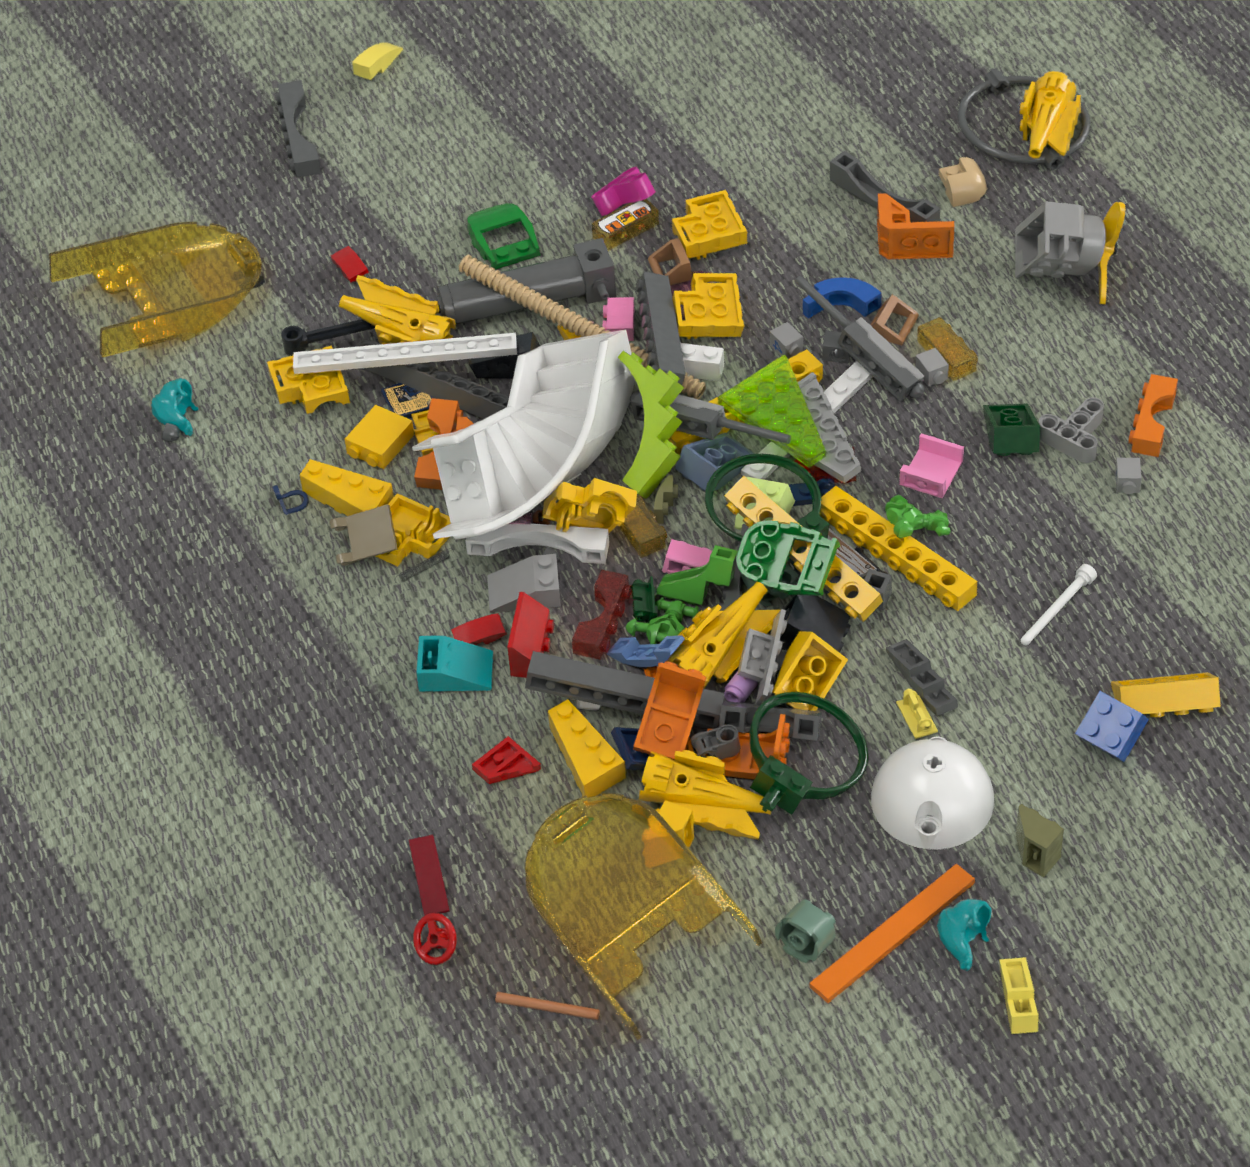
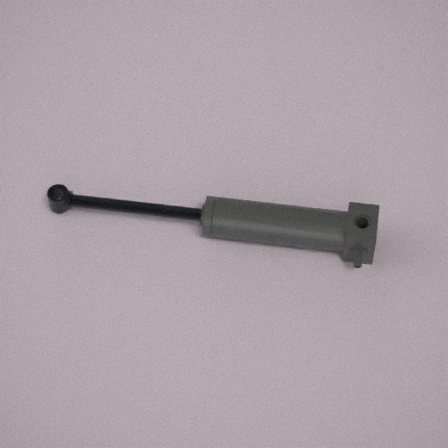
M603 238L574 244V255L501 272L506 277H511L512 281L517 280L518 283L528 286L529 290L533 289L535 293L539 292L541 296L544 295L547 299H552L553 302L584 295L587 304L607 300L608 298H616L614 265ZM471 278L437 286L438 296L436 301L440 309L438 314L455 319L456 325L526 309L522 304L519 305L517 300L512 301L511 297L507 298L505 294L501 295L499 291L496 292L494 288H488V285L484 286L482 282L479 283L476 279L473 280ZM363 319L305 332V329H301L299 326H288L282 330L281 337L284 352L288 356H292L294 352L305 351L306 348H309L308 344L374 329L375 326Z

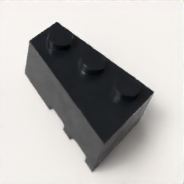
M529 332L516 335L517 355L469 359V366L476 378L513 379L518 355L525 354L540 346L534 333Z

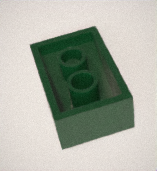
M1028 403L983 405L989 444L993 454L1008 456L1010 453L1031 455L1033 452H1039L1040 425Z

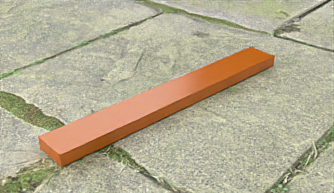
M955 864L812 980L810 988L829 1003L975 884V878L958 864Z

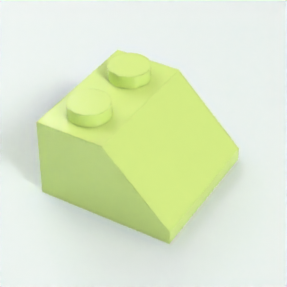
M746 477L786 513H790L795 499L788 484ZM756 503L748 504L746 509L754 508ZM739 513L735 518V528L741 530L742 525L745 523L743 522L744 518ZM768 517V518H765L763 521H765V520H771V521H772L773 518Z

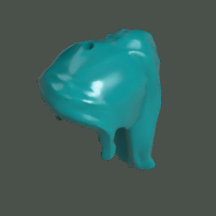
M178 378L164 384L160 393L156 394L152 399V414L162 424H174L180 431H183L188 436H192V425L183 415L188 407H191L193 411H198L199 408L192 402L191 384L186 379Z
M961 900L954 907L944 909L939 916L937 929L940 940L947 950L959 961L960 968L965 971H969L972 967V952L968 942L974 940L978 933L982 934L984 942H989L986 926L990 921L992 909L984 900Z

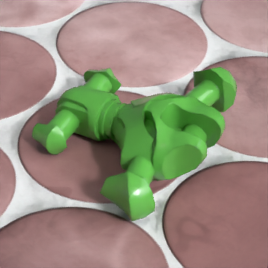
M901 495L893 496L890 502L885 505L887 519L891 524L895 525L894 534L899 539L911 536L913 530L922 529L923 527L926 530L935 531L938 536L949 535L951 532L948 527L947 514L939 509L934 513H922L912 504H909L908 500Z
M664 597L655 602V605H658L659 611L661 609L666 610L664 616L651 619L649 623L637 622L636 617L627 623L626 631L632 636H635L636 631L646 632L650 644H657L662 642L666 636H678L684 629L680 623L683 615L690 616L693 619L700 609L698 606L695 608L686 606L680 600L665 601Z

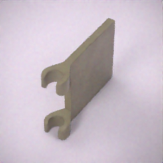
M390 505L330 520V527L336 531L348 528L352 552L336 555L337 564H341V566L398 550Z

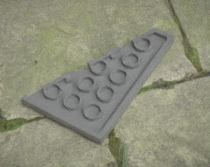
M813 372L749 417L750 425L791 435L789 444L777 442L843 483H846L861 472L860 463L857 457H855L854 451L850 447L847 437L832 411L827 396L823 393L822 386L819 385L816 379V374Z

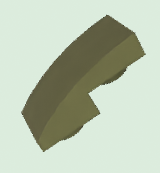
M673 475L666 477L657 492L654 502V524H664V516H668V506H673L674 498H678V484L673 483Z

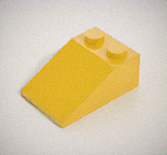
M799 631L786 652L772 693L777 695L784 692H804L825 698L848 659L815 633ZM787 703L793 709L817 711L818 707L806 703Z

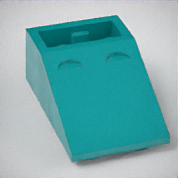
M443 635L419 636L416 672L419 692L492 690L493 650Z

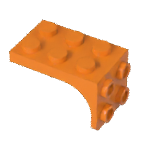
M672 662L658 663L633 750L651 755L652 751L675 760L676 751L682 752L685 750L706 681V676L702 675V672L695 669L685 670L678 668L679 666Z
M780 714L778 729L771 733L758 734L759 743L765 756L769 758L772 755L784 764L787 761L785 754L789 753L790 738H788L790 723H786L785 714ZM738 732L740 752L733 757L721 760V762L725 763V776L746 779L756 778L759 768L751 753L749 744L750 733Z

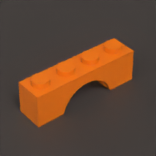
M1151 374L1149 383H1144L1142 396L1145 397L1139 400L1137 411L1140 414H1135L1133 427L1136 429L1131 430L1128 443L1132 444L1131 452L1159 457L1165 427L1156 422L1152 416L1160 411L1172 409L1178 379Z
M431 398L427 416L430 429L439 435L456 432L457 417H463V410H460L458 401ZM434 451L425 456L418 457L414 475L417 487L443 490Z

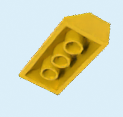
M1208 672L1111 682L1116 700L1142 714H1150V717L1165 716L1164 712L1174 711V715L1189 714V710L1198 709L1200 713L1213 712L1214 707H1221L1219 679Z

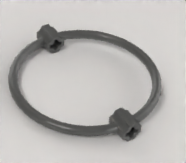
M997 68L990 69L985 75V82L972 88L959 104L958 123L963 134L974 146L993 157L1023 164L1044 163L1051 171L1059 169L1064 165V157L1078 150L1090 133V116L1084 104L1081 102V113H1079L1082 119L1081 133L1070 145L1069 151H1067L1065 156L1060 155L1049 144L1046 145L1041 156L1037 159L1031 158L1029 155L1013 154L996 149L979 139L968 126L966 110L969 103L976 95L989 88L998 95L1005 93L1009 89L1010 84L1030 85L1031 82H1036L1038 78L1030 76H1004Z

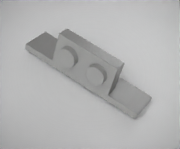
M783 609L774 618L771 635L749 629L746 633L737 675L760 682L756 704L761 705L765 698H769L773 690V684L770 683L771 677H774L777 671L778 663L775 662L776 655H779L783 644L779 640L787 625V620H784L786 610Z

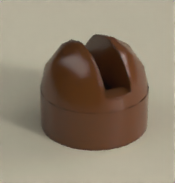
M538 509L533 513V524L550 525L551 520L543 518V521H539V516H543V510Z

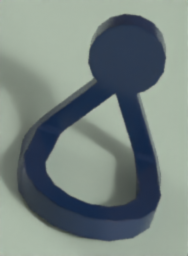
M272 486L285 515L301 511L307 507L309 498L304 491L293 490L281 495L278 486ZM292 495H300L304 498L300 506L290 509L285 508L284 498Z

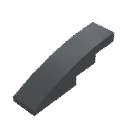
M905 639L886 647V652L914 691H916L917 695L920 696L924 704L936 716L958 708L957 699L945 689L944 680L932 670L930 660L911 642Z

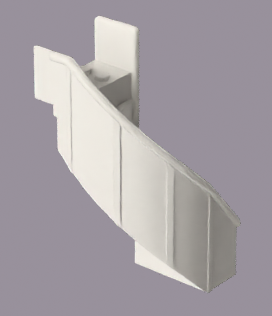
M626 329L546 343L525 354L518 355L506 408L465 429L434 435L412 447L413 451L431 448L434 450L451 522L449 525L433 533L434 539L451 536L455 540L476 537L497 530L517 520L552 494L563 481L570 483L575 480L602 453L622 424L621 422L628 408L635 379L618 358L623 350L629 355L632 354Z

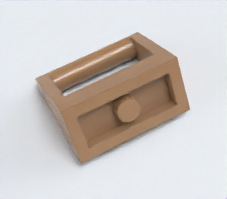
M679 238L670 240L648 257L653 273L663 275V272L658 262L675 260L676 266L665 274L669 276L670 285L692 280L690 261Z
M892 294L881 305L870 325L888 342L902 346L919 314ZM891 313L908 317L899 334L885 326Z

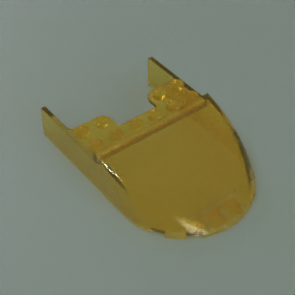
M179 222L52 252L49 254V279L51 282H57L85 274H92L101 288L109 294L128 291L143 314L134 316L129 321L100 329V355L107 357L177 338L185 342L209 330L230 314L255 286L261 274V257L256 247L240 233L233 234L228 232L227 227L212 223L209 226L197 225V222Z
M602 793L600 796L589 798L583 796L560 807L543 822L534 835L535 839L530 850L527 851L524 869L526 871V888L534 907L576 965L637 1040L642 1037L634 1022L614 998L639 979L644 971L643 963L634 951L675 920L688 933H697L722 913L729 912L758 946L762 944L756 927L664 818L655 809L641 800H634L624 797L623 794Z

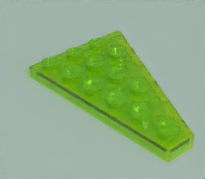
M782 355L718 396V404L724 406L725 409L746 424L791 435L789 444L769 440L808 468L826 457L825 447L787 356Z

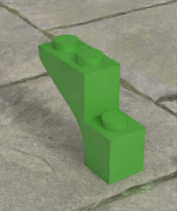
M715 545L707 564L664 575L656 594L663 595L668 599L675 598L686 601L689 604L702 605L708 592L709 582L719 586L730 585L735 573L738 550Z

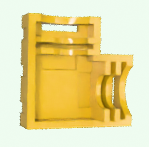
M726 190L685 200L687 215L672 219L673 234L679 237L688 259L696 257L698 260L701 255L703 258H706L708 253L747 244V230L743 226L738 212L736 213Z
M693 273L691 281L692 291H674L672 299L679 337H687L688 340L691 337L697 339V337L742 336L744 323L742 320L741 302H739L740 295L736 273ZM680 305H683L685 320H682Z
M327 346L319 350L332 349V346ZM294 355L267 362L269 375L273 381L279 404L291 401L292 404H296L295 400H298L299 403L303 402L305 411L309 414L313 413L320 404L327 401H335L342 404L350 403L348 389L341 370L294 374ZM278 375H280L284 386L280 387L277 379Z
M594 478L585 488L563 481L544 501L542 517L556 521V530H560L563 527V532H566L569 526L608 529V533H610L616 526L620 527L624 523L625 517L636 508L637 491Z
M397 493L387 505H390L398 550L375 557L397 567L410 552L420 554L427 559L437 553L449 538H439L433 543L435 540L433 533L451 523L449 516L441 513L439 508L434 510L432 505L427 507Z

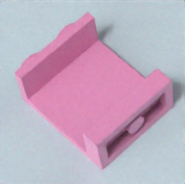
M921 433L919 436L918 452L910 466L903 464L900 470V485L943 498L963 462L964 447Z

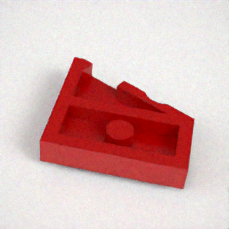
M508 736L472 764V770L488 784L537 772L541 770V763Z

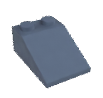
M723 433L717 435L713 440L703 439L684 445L675 469L682 473L683 477L693 481L701 490L705 491L710 477L720 466L734 458L754 453L728 434ZM744 466L727 473L719 481L715 490L721 489L736 477Z

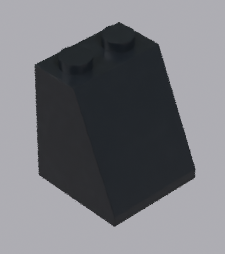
M794 595L783 609L786 610L784 620H787V625L784 633L780 636L779 641L783 642L781 649L787 651L799 631L815 633L840 653L844 642L841 641L842 637L847 635L851 627L848 624L851 616L843 609L818 596Z

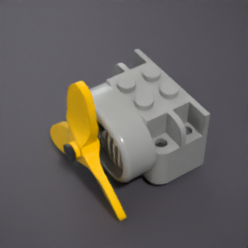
M1045 201L1015 228V278H1020L1025 273L1035 277L1047 275L1054 278L1064 277V274L1084 276L1098 265L1100 304L1105 305L1107 264L1110 256L1117 253V240L1125 218V204L1115 202L1110 207L1104 220H1102L1099 216L1085 215L1084 207L1081 205Z

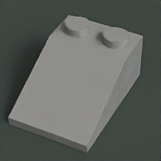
M556 554L531 556L487 575L490 613L515 611L519 592H525L546 608L561 607Z

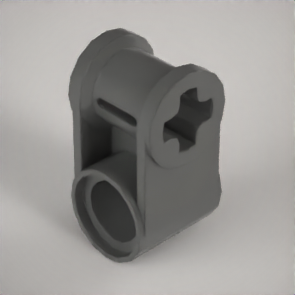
M723 725L706 732H699L690 741L692 747L697 751V756L706 758L705 754L722 760L737 755L741 749L738 730L733 725Z

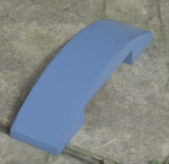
M666 636L660 644L640 645L635 637L619 638L606 654L627 665L653 667L669 659L685 639L683 636Z

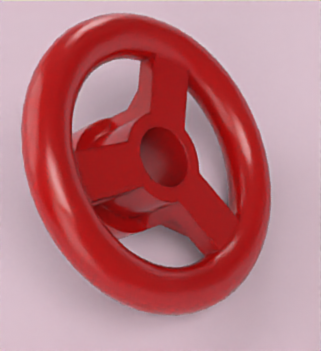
M430 913L418 921L413 934V943L418 956L426 963L432 965L443 964L451 958L456 948L457 936L453 924L446 916L439 913ZM436 921L442 923L445 928H439ZM428 923V941L422 946L421 932ZM432 948L447 949L439 957L428 955Z

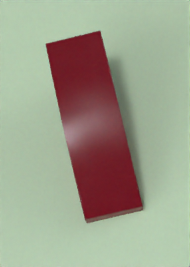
M428 835L409 839L410 853L424 916L430 913L441 914L450 912L434 836Z

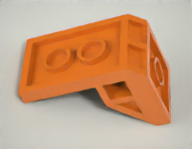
M878 194L877 231L880 255L887 259L953 258L954 221L910 222V212L907 208L888 194Z

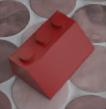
M519 592L507 646L510 675L527 678L533 651L540 653L549 652L550 638H548V634H553L554 620L550 619L549 609L525 592Z

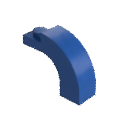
M832 278L814 285V288L832 305L852 307L864 317L881 307L882 293L869 283L858 279ZM808 295L803 299V315L808 319L824 310L811 296Z

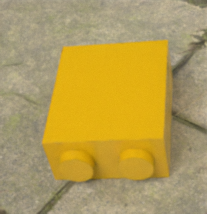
M375 405L345 438L346 451L354 459L359 458L366 461L372 467L377 466L385 469L414 436L413 421Z

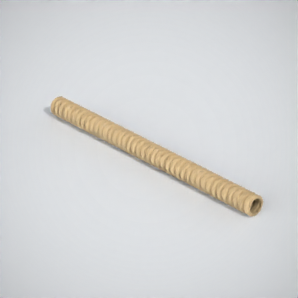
M466 255L460 262L459 272H465L466 276H471L473 280L476 279L479 283L482 282L484 286L488 285L490 289L494 288V291H499L501 295L505 294L507 298L511 297L512 301L517 300L519 305L522 304L523 307H528L530 311L534 310L536 314L540 313L542 317L546 316L547 320L552 319L554 324L557 323L558 326H563L565 330L569 329L571 333L575 332L576 336L586 337L611 332L609 330L605 331L604 327L599 328L598 324L593 325L592 321H588L585 317L582 318L580 314L576 315L574 311L570 312L568 308L564 309L563 305L558 306L557 302H553L550 298L547 299L544 295L541 296L539 292L535 293V290H529L528 286L518 283L517 280L512 281L511 277H506L504 273L501 274L498 270L495 271L493 267L489 268L487 264L483 265L482 261L472 258L471 255ZM630 343L631 353L634 352L644 361L641 364L646 368L648 366V353H645L644 349L640 350L639 346L635 347L633 343ZM685 372L686 376L682 384L684 388L681 392L683 394L687 393L689 397L693 396L694 399H700L705 391L706 383H700L698 378L694 379L692 375L688 376V373Z

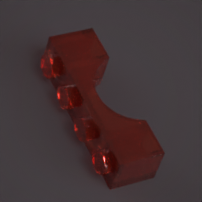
M601 570L594 586L595 601L605 609L597 618L579 622L572 638L573 654L601 660L603 652L607 653L609 650L610 635H615L618 626L617 618L618 616H623L625 609L624 601L625 599L629 600L632 593L628 575Z

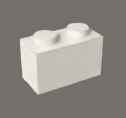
M680 343L685 372L688 373V376L692 375L695 379L721 380L724 368V348Z

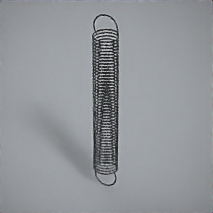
M443 550L431 556L430 558L416 564L415 566L401 572L398 576L405 575L406 573L416 569L417 566L418 569H420L428 565L429 563H431L429 562L430 559H433V561H435L443 557L444 555H446L444 554L446 553V550ZM448 555V556H446V557H444V558L438 560L437 562H435V563H433V564H431V565L425 567L424 569H422V570H420V571L414 573L413 575L407 577V578L404 579L403 581H405V580H407V579H409V578H411V577H413V576H415V575H417V574L423 572L424 570H426V569H428V568H430V567H432V566H434V565L440 563L441 561H443V560L449 558L450 555Z

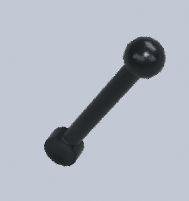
M856 547L854 549L868 562H870L875 568H877L878 572L888 574L887 572L882 571L873 561H871L864 554V550L862 547Z

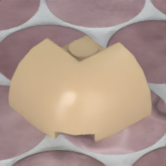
M959 158L958 165L939 169V177L946 188V195L953 207L980 200L987 190L985 177L978 164L971 158Z

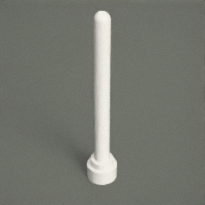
M1083 564L1076 571L1075 580L1021 638L1023 645H1028L1082 586L1091 584L1096 579L1097 573L1093 567Z

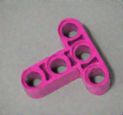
M637 166L623 172L593 194L591 198L601 216H605L622 204L645 200L656 191L647 174L640 173Z

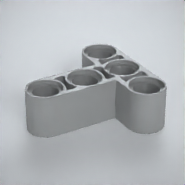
M1095 397L1086 399L1066 420L1052 414L1042 415L1038 422L1040 425V441L1082 463L1093 462L1096 459L1098 440L1091 433L1103 420V401Z

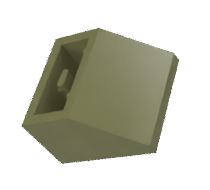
M1020 804L1018 807L1016 839L1022 865L1044 878L1061 858L1064 829L1058 823L1040 815L1036 810Z

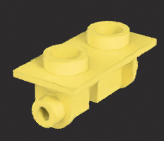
M906 689L903 692V700L896 701V704L914 738L917 739L937 733L938 730L920 696L917 695L916 691Z

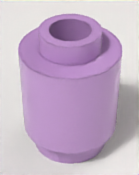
M737 671L726 685L724 697L729 702L743 703L756 688L758 681L739 676Z

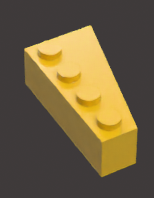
M310 459L300 473L302 491L346 516L387 505L394 498L392 483Z
M568 699L548 710L550 730L564 755L565 761L574 776V780L585 802L626 778L625 761Z

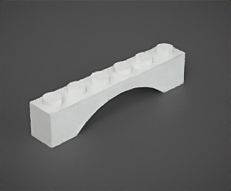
M511 522L497 530L476 537L466 538L465 541L467 554L491 556L512 547L541 545L563 550L584 563L606 564L609 533L608 529L569 526V529L563 532V527L560 530H556V525Z

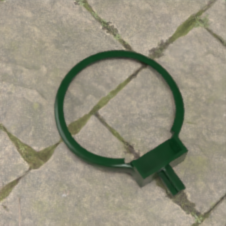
M748 454L740 456L720 466L707 483L705 505L709 516L724 533L741 543L743 536L727 528L715 513L713 494L717 484L727 473L744 465L763 463L788 469L804 481L812 499V511L797 522L804 528L821 532L822 536L828 539L829 523L820 516L822 499L819 486L804 467L790 459L773 454ZM799 547L796 553H801L802 549L806 550L807 547ZM790 558L788 559V561H789L792 565L795 563V562H794L793 560H791Z
M784 692L765 700L757 708L753 716L749 744L759 772L750 788L763 796L760 805L763 806V811L769 810L772 812L777 805L792 815L803 799L818 800L835 797L850 789L863 776L868 763V748L865 738L854 720L834 703L809 693ZM799 702L821 708L836 717L850 732L858 748L859 759L853 775L841 785L831 788H817L811 786L812 781L772 755L767 758L762 751L758 738L759 724L766 712L783 703Z

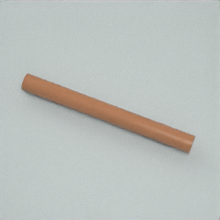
M497 992L495 1002L594 1020H598L600 1014L599 1009Z

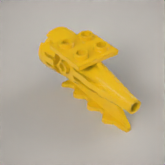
M1056 71L1047 72L1043 77H1039L1036 82H1031L1029 90H1025L1024 102H1021L1020 115H1023V119L1020 122V132H1023V140L1027 141L1031 131L1028 152L1031 158H1039L1047 144L1063 156L1069 151L1075 125L1077 126L1078 114L1081 113V95H1077L1076 101H1073L1076 94V85L1073 81L1071 83L1067 79L1068 76L1064 73Z
M357 276L356 280L365 300L346 295L341 297L339 307L374 325L380 344L453 338V335H450V329H455V319L435 315L440 310L437 301H429L418 294L407 293L397 286L385 285L378 279Z
M756 582L724 611H719L722 608L719 604L712 608L708 606L703 611H699L692 619L694 624L689 628H684L678 636H683L685 640L665 662L675 663L679 666L678 668L685 670L695 669L702 672V675L706 676L704 689L713 675L717 678L716 682L721 684L727 681L733 671L740 665L747 631L753 629L767 634L772 629L774 618L780 610H755L768 591L762 583Z
M689 750L676 751L675 760L651 751V757L649 756L642 777V783L645 787L644 790L639 792V800L664 803L666 800L692 809L695 825L702 826L710 831L719 830L732 836L759 840L760 833L747 812L771 815V811L767 810L765 812L762 810L763 806L760 805L763 796L729 783L726 780L724 762L713 756H707L706 758L697 756L696 753Z

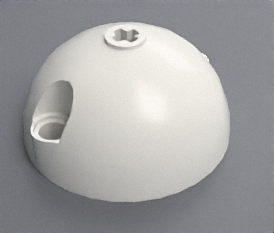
M933 737L929 740H918L909 743L888 757L875 776L871 792V805L879 824L894 838L918 848L944 849L961 845L973 839L985 828L993 813L994 792L991 779L975 755L953 742H948L942 737Z

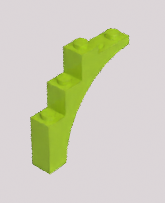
M623 350L618 358L630 370L638 384L643 400L644 430L639 451L622 481L631 489L637 491V494L647 499L681 457L675 452L677 447L669 441V438L682 423L676 417L678 412L670 405L684 387L678 383L680 378L669 370L668 373L662 369L656 371L650 365L645 368L641 364L644 361L634 352L629 355Z

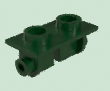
M652 576L648 583L637 579L631 585L632 599H635L633 601V617H637L639 622L645 620L646 623H649L651 619L657 617L658 605H655L657 588L653 585Z

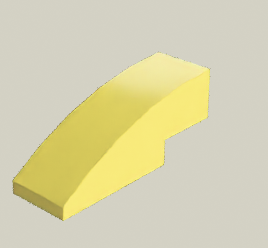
M386 42L371 46L352 62L354 75L372 80L378 72L383 73L403 51V48Z
M1026 957L1000 959L1001 978L1011 1034L1038 1032V1012Z

